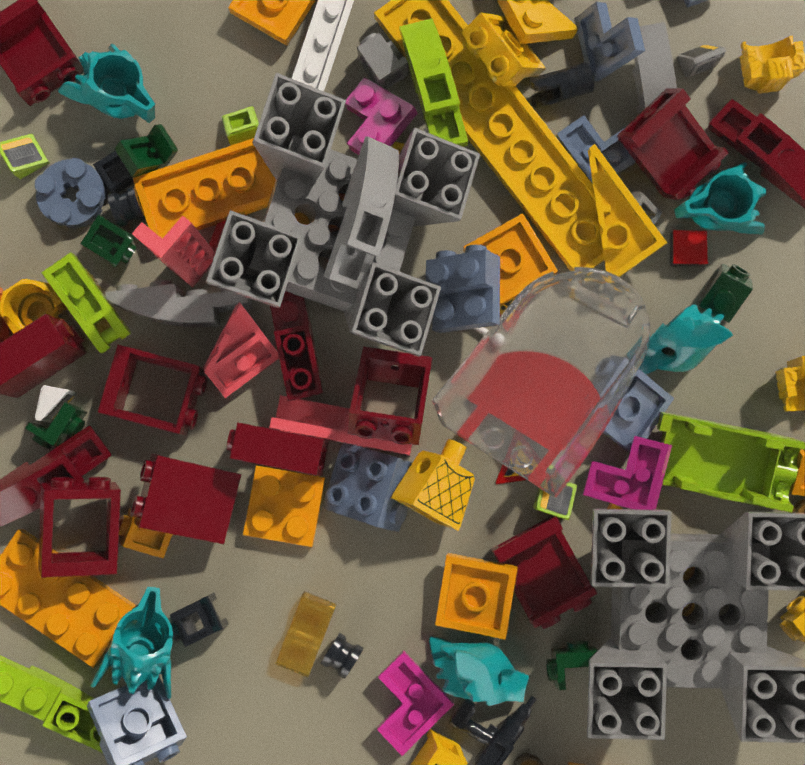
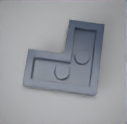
M595 2L574 18L578 28L577 33L584 63H588L594 81L599 82L645 52L638 18L627 17L612 28L605 2Z
M585 115L565 127L555 136L591 182L592 176L588 150L594 144H596L617 175H620L636 163L616 137L621 131L604 142Z

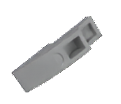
M365 137L342 203V207L347 209L323 277L361 290L372 256L379 257L391 218L398 179L399 150L373 138Z
M170 280L153 281L150 283L151 287L137 288L135 284H124L116 286V291L105 292L108 301L131 314L150 321L180 327L202 328L220 326L219 313L233 311L239 302L246 310L253 309L252 299L221 289V292L207 294V290L203 289L190 290L183 297V291L176 284H172Z

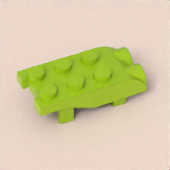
M660 412L657 429L662 431L663 434L661 443L672 445L662 485L786 512L793 511L794 505L789 502V491L797 477V457L801 449L805 450L804 441L763 431Z

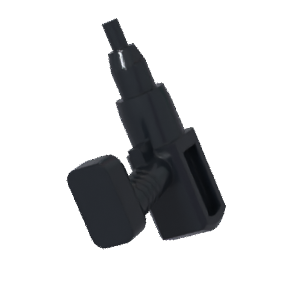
M531 696L526 704L523 703L512 716L509 715L504 720L499 729L492 723L486 729L473 721L471 717L476 711L475 703L469 699H464L449 720V724L485 744L474 759L475 765H502L514 749L513 745L525 729L523 725L530 717L531 707L537 699Z

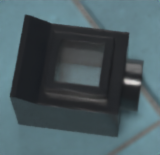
M215 593L205 596L170 614L173 639L176 642L182 641L184 647H187L229 625L227 618L220 620L212 601L217 599Z

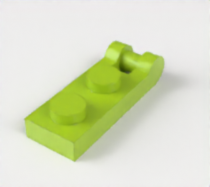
M70 252L41 272L101 354L111 348L110 344L118 338L123 340L131 334L128 326L116 313L75 254ZM106 319L111 327L101 333L95 325Z

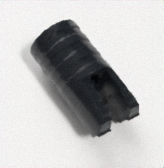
M587 62L530 78V89L535 90V92L537 91V93L532 95L531 99L532 107L535 108L594 91L593 75Z

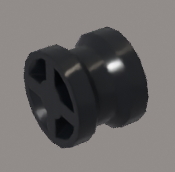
M135 186L128 188L126 193L118 194L115 192L108 195L111 212L119 227L128 225L129 221L133 219L139 221L145 219Z
M339 633L320 664L325 667L332 666L338 671V675L345 679L364 648L359 644H350L347 642L346 636Z

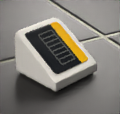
M43 385L39 395L35 420L51 423L64 402L70 403L77 395V392Z

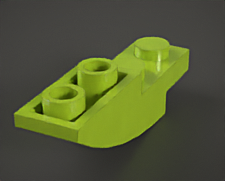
M433 19L399 26L416 94L418 93L428 133L462 147L468 146V138L460 112L458 93Z
M0 655V702L42 720V726L103 753L99 745L101 738L87 708L88 701L95 698L38 667L31 665L30 668H27Z

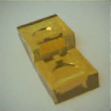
M304 591L275 664L309 677L337 604Z

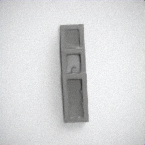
M665 22L640 26L645 52L634 58L635 68L633 70L640 103L637 107L638 115L666 88H677Z

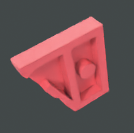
M239 302L233 309L203 370L226 398L278 360L279 355L266 335Z

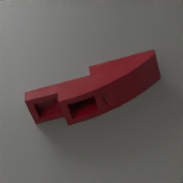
M732 98L709 122L708 129L761 169V176L805 209V150L762 113L755 116Z
M285 291L280 308L270 305L287 398L288 401L323 394V387L306 298Z
M90 425L31 465L25 462L0 479V527L40 508L41 483H51V479L56 477L73 478L74 483L84 482L85 480L82 477L84 474L112 456Z

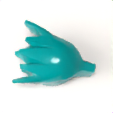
M112 43L108 47L109 52L92 51L82 54L79 60L83 67L84 75H76V83L67 81L58 89V93L79 103L91 105L113 118L123 119L138 115L147 123L152 122L156 118L155 102L143 86V75L139 63L125 49L121 51Z
M742 162L732 168L721 171L696 188L689 200L674 209L676 218H692L696 224L706 230L763 234L765 230L764 223L753 220L756 219V216L760 215L759 211L754 210L758 200L766 195V189L749 179V175L743 172L748 163Z
M693 304L684 308L667 325L662 323L652 336L630 353L628 357L645 374L652 373L657 369L671 372H687L697 367L717 345L731 338L733 334L729 329L720 325L724 318L723 314L712 317V309L708 308L703 313H700L697 305ZM669 347L675 353L669 356L664 354L662 349Z
M147 587L139 605L121 618L113 634L108 651L90 685L91 687H96L111 666L112 683L117 686L119 680L123 677L127 684L128 692L132 694L145 681L147 682V690L153 689L158 676L162 674L167 699L172 698L170 656L173 644V630L171 623L161 610L159 588Z
M430 636L429 644L433 665L441 668L436 677L438 679H445L442 688L445 693L454 697L469 699L473 702L486 701L488 706L505 701L524 702L529 675L515 670L510 660L499 647L490 643H452L442 638Z

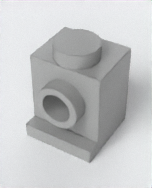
M372 33L366 36L357 47L359 63L372 82L382 88L388 89L408 76V61L405 57H400L393 42H386L381 33Z

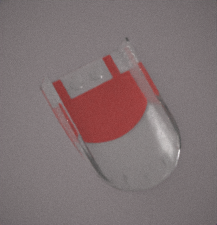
M574 267V271L556 275L550 272L537 278L516 296L500 316V325L492 326L432 399L441 425L549 495L557 498L609 424L647 354L650 342V322L645 309V303L639 293L629 283L617 275L600 269Z

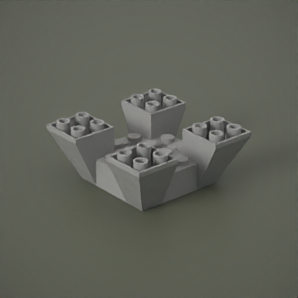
M276 73L252 142L276 179L263 221H259L240 213L229 211L206 283L276 308H280L285 291L344 311L350 333L420 357L441 287L400 272V268L413 227L458 222L461 220L480 153L414 128L399 154L395 199L384 243L379 257L372 256L361 290L323 277L325 269L319 265L318 257L330 259L337 237L330 232L328 225H335L339 229L341 227L347 208L342 207L343 201L340 199L339 193L346 194L357 159L331 149L346 100ZM295 213L305 214L309 219V224L299 223L295 218Z
M593 509L591 585L612 587L611 638L589 660L587 737L595 739L665 740L666 687L721 688L741 742L805 743V660L767 646L769 590L805 591V513L745 512L721 534H671L670 510ZM690 567H695L694 575L689 580H683L684 572ZM658 602L657 610L653 614L646 615V608L651 603ZM694 603L693 612L688 616H683L682 611L684 607ZM729 604L728 612L719 616L720 609L724 605ZM687 640H693L690 648L681 651L682 645Z

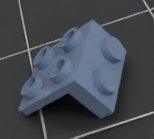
M342 444L324 498L323 507L328 511L375 527L399 532L407 516V507L392 499L391 496L412 462L356 445Z

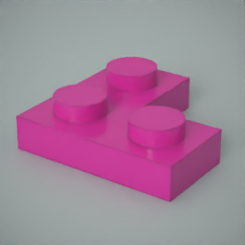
M364 77L346 99V108L365 120L347 142V145L351 151L358 155L365 137L373 138L391 147L418 114L415 107Z
M634 436L626 470L592 461L583 495L630 509L656 510L672 445Z
M404 650L378 675V678L401 703L377 726V730L401 756L454 705L453 701Z

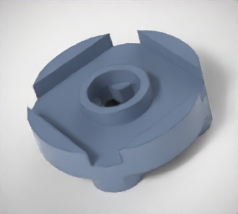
M79 158L58 161L49 166L35 180L36 201L39 209L50 221L57 225L73 229L83 228L93 223L99 214L101 215L103 211L101 208L104 204V199L107 200L106 184L92 166L84 163ZM69 187H79L80 191L75 194L77 198L75 201L72 202L69 198L64 199V194Z

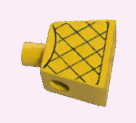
M447 439L441 454L424 450L419 452L391 498L436 524L459 531L475 481L474 474L459 466L467 447L457 441Z

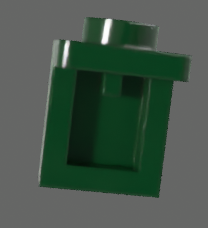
M162 124L154 125L147 136L120 140L114 148L132 177L167 167L178 152L176 145Z
M100 214L96 217L80 243L109 261L114 267H117L120 261L127 264L137 249L132 244L135 239L134 235Z
M722 263L718 269V275L700 300L699 306L705 310L708 308L712 309V314L714 315L723 314V320L730 323L753 290L752 280L749 278L750 273L738 265L732 264L729 267Z
M64 402L48 429L41 424L28 422L25 429L34 434L32 437L34 442L47 449H51L52 446L58 447L83 429L85 425L83 419L87 412L77 405Z
M588 641L567 642L566 648H552V659H546L548 681H554L558 691L566 690L564 668L589 667V660L598 649L594 646H589Z

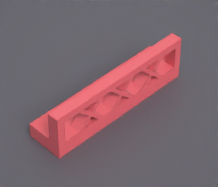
M184 216L176 222L163 239L143 222L132 233L165 266L192 288L212 265L215 256L214 250L195 226Z
M282 395L279 398L276 417H271L269 427L274 430L410 456L412 444H397L393 441L376 438L364 439L357 435L348 434L349 408L303 399L288 401L287 396Z

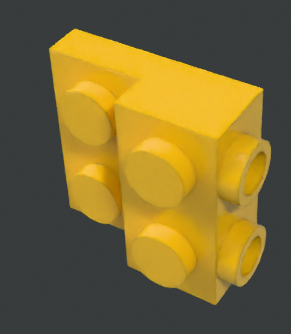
M481 12L461 32L467 40L466 46L477 59L483 60L488 68L486 71L488 76L498 86L515 87L525 77L533 78L539 76L546 69L528 44L519 43L505 16Z

